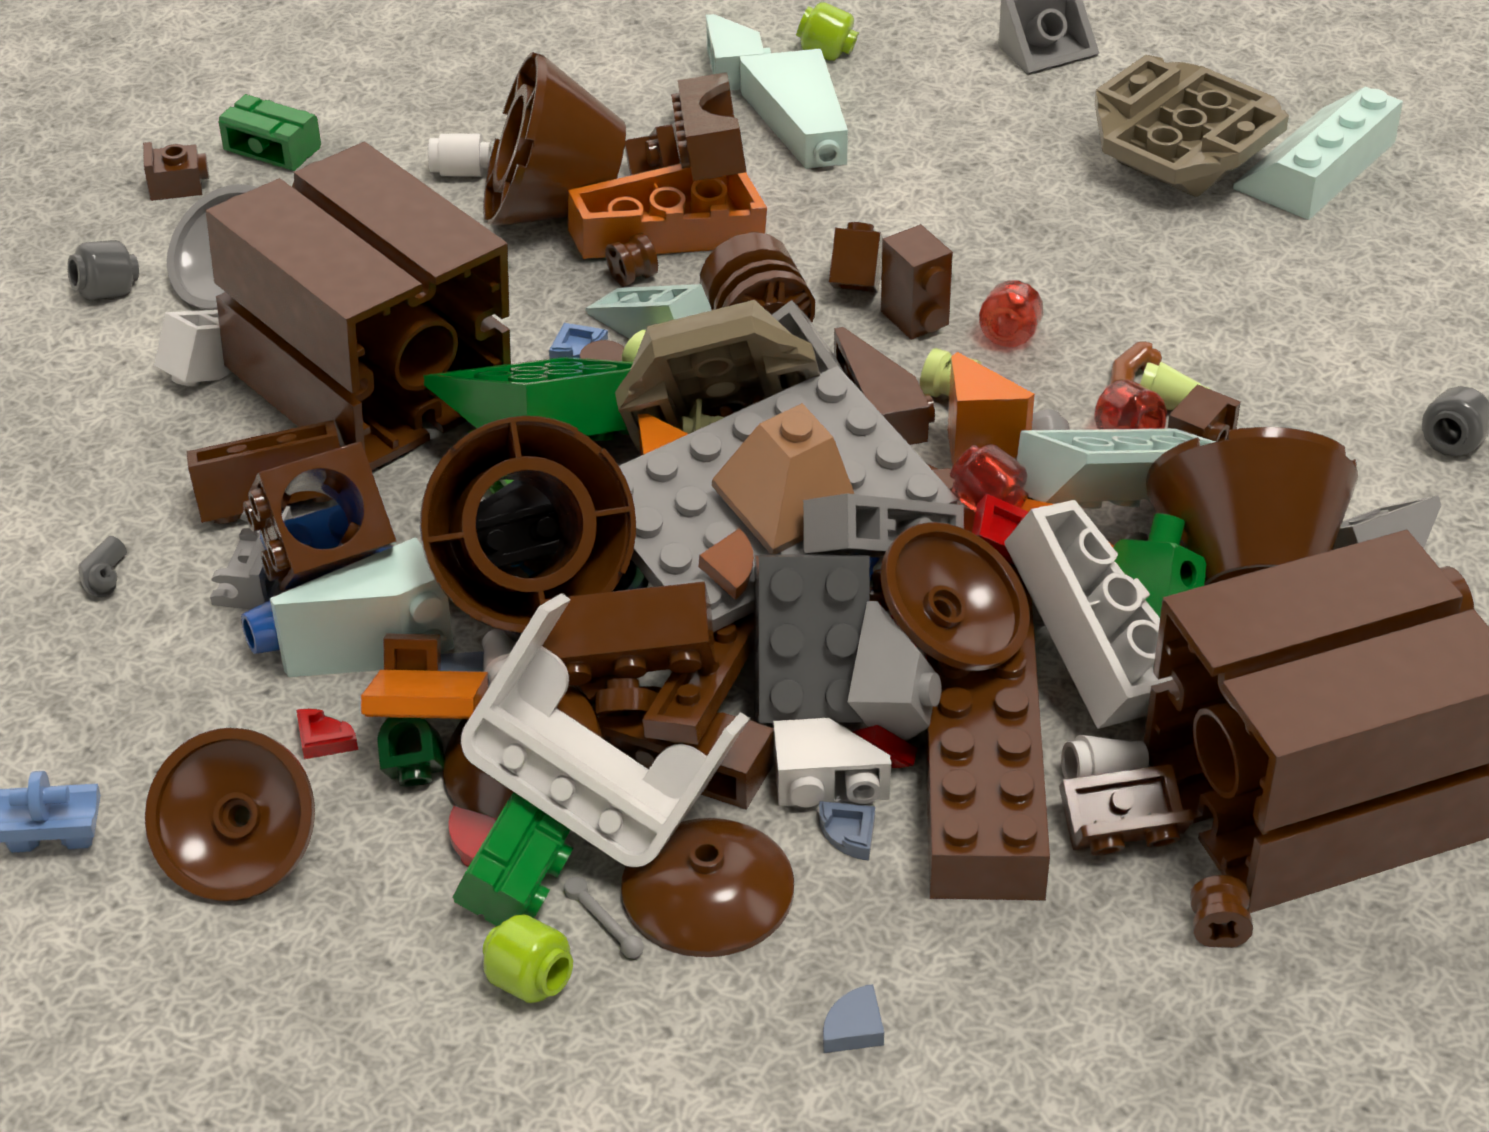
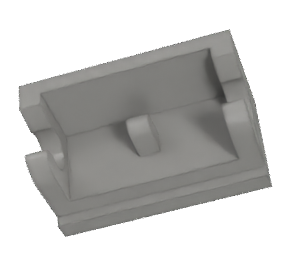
M286 506L282 514L283 521L292 519L291 509ZM243 511L241 515V520L247 521L245 512ZM242 528L239 534L240 541L227 568L216 570L211 578L213 582L219 583L218 588L213 590L210 596L212 605L253 609L269 601L278 586V580L269 581L262 564L260 553L265 548L260 539V530L252 532L250 528Z

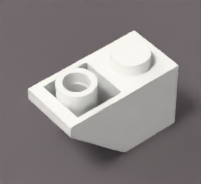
M830 718L773 721L774 766L779 806L797 805L800 807H812L819 804V801L867 804L878 800H890L891 759L889 754Z

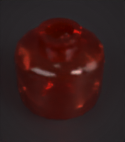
M1020 280L1002 282L989 292L979 311L980 327L984 335L994 344L1002 347H1017L1026 343L1038 329L1044 315L1043 301L1038 291L1028 283Z
M1125 379L1114 382L1102 392L1095 406L1094 420L1098 430L1164 429L1166 426L1167 409L1164 400L1157 392L1137 382Z
M987 444L981 448L977 445L971 446L961 455L950 472V477L954 480L952 493L958 498V501L973 513L976 512L978 502L986 494L1019 508L1024 505L1029 496V493L1024 490L1028 478L1025 467L995 444Z

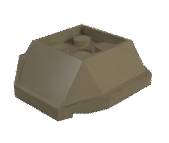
M1147 54L1096 89L1095 110L1102 153L1115 158L1123 165L1194 197H1199L1227 174L1238 168L1287 130L1289 118L1287 112L1281 109L1280 103L1272 95L1204 66L1185 62L1165 63L1163 58Z
M751 300L647 326L631 370L615 394L619 412L637 451H640L638 414H650L677 428L680 417H688L697 399L702 400L701 414L710 408L723 406L732 408L734 413L749 407L757 394L766 399L812 377L820 376L812 343L791 334L756 300Z

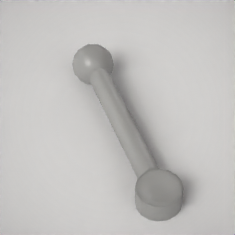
M572 877L565 882L566 896L572 900H579L621 943V951L624 956L637 958L642 954L644 944L641 938L635 935L630 936L588 893L587 882L584 878Z

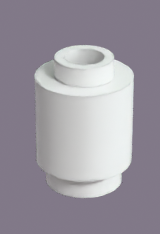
M481 133L440 134L439 138L429 139L430 172H440L441 177H482L483 169L489 166L491 143L483 142Z

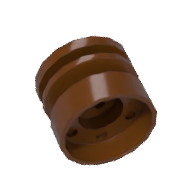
M757 232L736 235L719 244L706 258L700 272V284L712 310L756 300L772 315L792 300L813 322L815 317V299L783 242L772 235Z

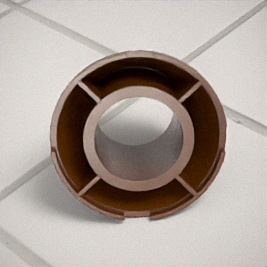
M531 52L523 61L508 94L502 112L507 115L501 138H495L490 156L484 190L483 216L484 219L488 220L487 224L493 226L567 218L568 190L617 179L622 163L626 141L625 122L544 55Z
M516 416L499 419L473 430L453 445L442 457L432 472L423 495L420 510V536L424 556L435 581L456 606L469 616L488 626L505 631L523 633L540 606V600L552 599L561 593L566 597L612 592L622 575L625 574L633 554L636 538V514L632 493L627 480L616 461L605 448L602 449L592 439L578 431V428L568 423L541 416ZM517 480L528 483L540 490L550 500L556 510L560 523V540L557 551L549 565L533 578H520L500 570L487 558L479 544L476 533L478 506L485 492L496 481Z
M1283 427L1228 430L1229 440L1213 442L1200 446V439L1197 437L1166 451L1149 468L1146 477L1147 496L1156 513L1172 515L1185 521L1180 546L1204 557L1206 561L1204 586L1331 551L1358 481L1356 459L1350 460L1346 456L1344 445L1318 433Z

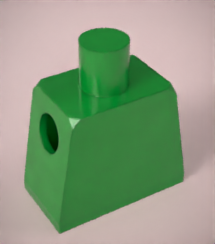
M1157 513L1153 516L1148 540H1119L1114 545V549L1118 553L1114 561L1125 575L1133 580L1139 579L1150 593L1146 598L1147 603L1160 618L1163 597L1204 586L1206 561L1204 557L1180 546L1185 525L1183 519Z

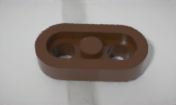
M632 678L607 680L606 689L595 692L596 716L646 715L662 688L639 686V680Z

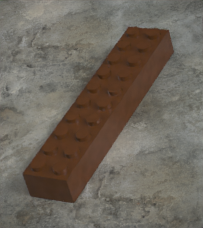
M931 469L958 498L957 505L964 506V529L970 532L973 529L977 504L986 494L1014 506L1021 499L1025 498L1024 495L1013 491L1015 470ZM1009 563L1023 586L1030 614L1028 634L1021 648L1002 665L980 671L959 669L940 662L923 652L924 658L939 675L941 681L940 701L937 706H933L930 725L925 729L930 899L1046 901L1050 848L1032 598L1016 566L1012 563Z

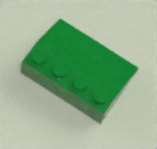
M557 357L423 375L424 386L476 428L509 417L541 416L568 423L578 428V431L593 441L615 439L614 431H619L622 435H630L619 412L615 392L631 370L633 362Z

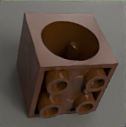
M361 441L258 472L247 494L249 500L243 502L245 516L252 532L260 530L267 549L260 553L265 573L270 582L278 580L281 592L288 591L391 548L397 542ZM300 491H317L328 495L341 506L346 514L349 526L338 545L339 547L316 549L299 542L291 535L282 518V514L290 501L291 494Z

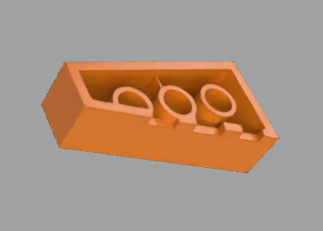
M681 164L568 190V231L583 259L605 257L607 245L614 242L625 244L631 236L643 233L648 237L656 254L712 251L719 244L736 235L750 232L765 234L767 206L747 173L693 181L691 167L682 169Z

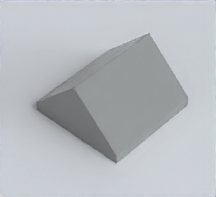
M1001 0L998 46L1026 74L1100 54L1083 0Z

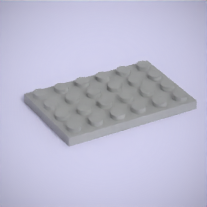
M838 366L821 373L820 376L805 380L619 466L627 480L635 506L636 538L631 560L653 587L705 581L711 602L713 632L754 612V561L748 587L735 600L698 567L699 555L738 528L744 532L750 541L753 555L770 554L712 487L714 476L759 423L803 403L834 437L855 494L957 504L958 498ZM804 540L778 554H804Z

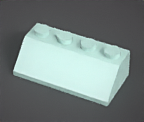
M1363 87L1321 108L1234 183L1233 189L1309 220L1395 143L1403 101L1387 95L1382 90Z
M1178 429L1023 430L1020 433L1013 491L1033 498L1032 500L1052 504L1076 500L1079 506L1083 508H1101L1102 501H1110L1112 504L1124 507H1139L1141 500L1150 502L1146 490V477L1149 468L1157 458L1171 448L1197 437L1200 439V446L1215 441Z

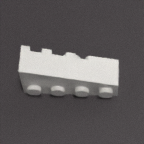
M1076 500L1031 509L1005 540L1004 544L1097 729L1147 716L1151 686L1173 680L1171 676L1158 680L1153 673L1160 618L1146 601L1150 593L1138 578L1133 580L1125 575L1114 560L1118 553Z

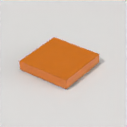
M380 670L361 695V715H365V717L469 719L488 689V672Z

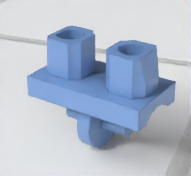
M32 771L29 776L28 787L0 789V843L5 842L11 853L31 852L35 847L39 846L40 840L60 839L62 845L66 846L67 849L89 848L95 835L101 797L98 784L50 786L49 777L45 771Z

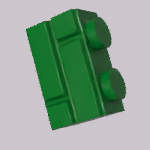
M245 94L234 103V107L230 106L219 116L218 123L223 149L229 152L295 171L306 161V158H310L321 148L318 118L315 114L305 110H298L271 100H261L258 97Z
M513 791L464 873L452 896L454 903L476 915H484V919L495 926H500L502 922L514 915H528L535 918L550 891L549 888L541 884L546 873H549L557 878L574 849L572 846L564 843L571 830Z

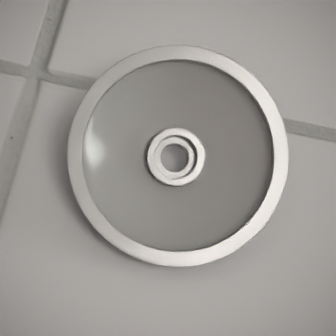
M236 184L216 189L198 200L184 214L176 226L167 252L168 277L176 293L193 307L204 311L217 310L216 296L225 292L214 283L205 210L257 187Z

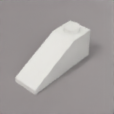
M218 310L165 312L154 366L171 374V379L175 383L190 387L198 386L201 381L221 380L230 374L231 371L224 366Z

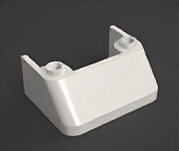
M561 593L540 605L463 728L461 735L462 750L473 765L616 861L631 867L643 866L650 863L661 852L706 788L750 718L740 712L724 729L708 756L692 746L677 744L662 751L650 769H647L556 708L567 691L569 675L562 660L542 645L571 600Z

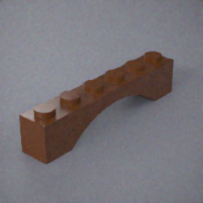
M727 72L678 80L679 93L671 94L682 169L691 167L693 181L746 173L738 118L734 117Z

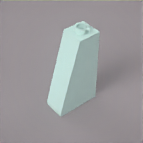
M811 49L740 56L741 95L804 168L847 165L848 129L822 50Z

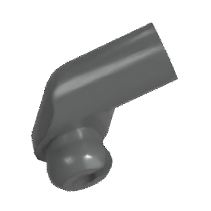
M108 536L79 564L78 572L84 590L88 594L101 598L110 595L116 589L118 576L116 570L113 571L112 568L127 553L126 547L121 540L114 536Z

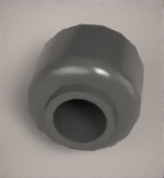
M119 240L82 243L77 247L75 254L70 255L68 258L67 271L70 285L74 291L79 290L80 294L87 300L123 297L131 290L132 282L137 281L139 278V264L136 256L129 254L126 246Z
M1458 386L1447 389L1428 405L1423 414L1422 431L1425 440L1434 450L1443 455L1456 457L1469 454L1489 435V400L1484 394L1471 387Z

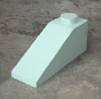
M701 284L617 288L585 308L588 315L629 339L637 332L646 330L647 326L712 310Z

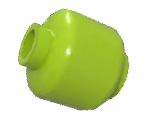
M820 2L814 8L807 7L798 26L796 36L801 38L803 50L821 49L825 60L834 61L840 57L842 52L848 55L851 54L859 32L853 30L854 17L851 13L828 3Z
M514 915L502 922L500 926L494 927L488 933L483 944V969L487 980L494 986L527 1003L540 1002L549 996L558 994L571 977L573 958L570 954L569 942L563 933L528 915Z

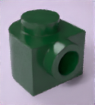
M389 717L384 721L377 737L380 770L390 779H398L400 786L409 787L431 783L432 773L444 770L443 742L438 731L425 718Z

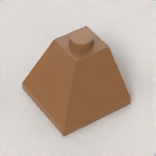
M803 403L759 423L712 479V487L770 554H778L804 540L803 500L846 493L855 494L834 437Z

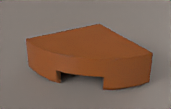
M738 528L699 555L698 567L735 600L748 587L752 574L754 555L751 543L744 532Z

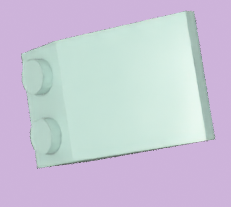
M416 537L270 598L283 668L288 677L384 670L383 638L387 633L440 634L441 654L454 648L448 597L435 581L425 559L422 545Z

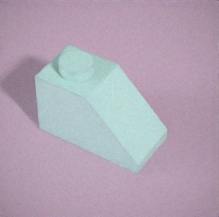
M715 14L706 15L707 52L712 73L727 72L730 90H740V56L771 53L770 47L763 48L758 31Z

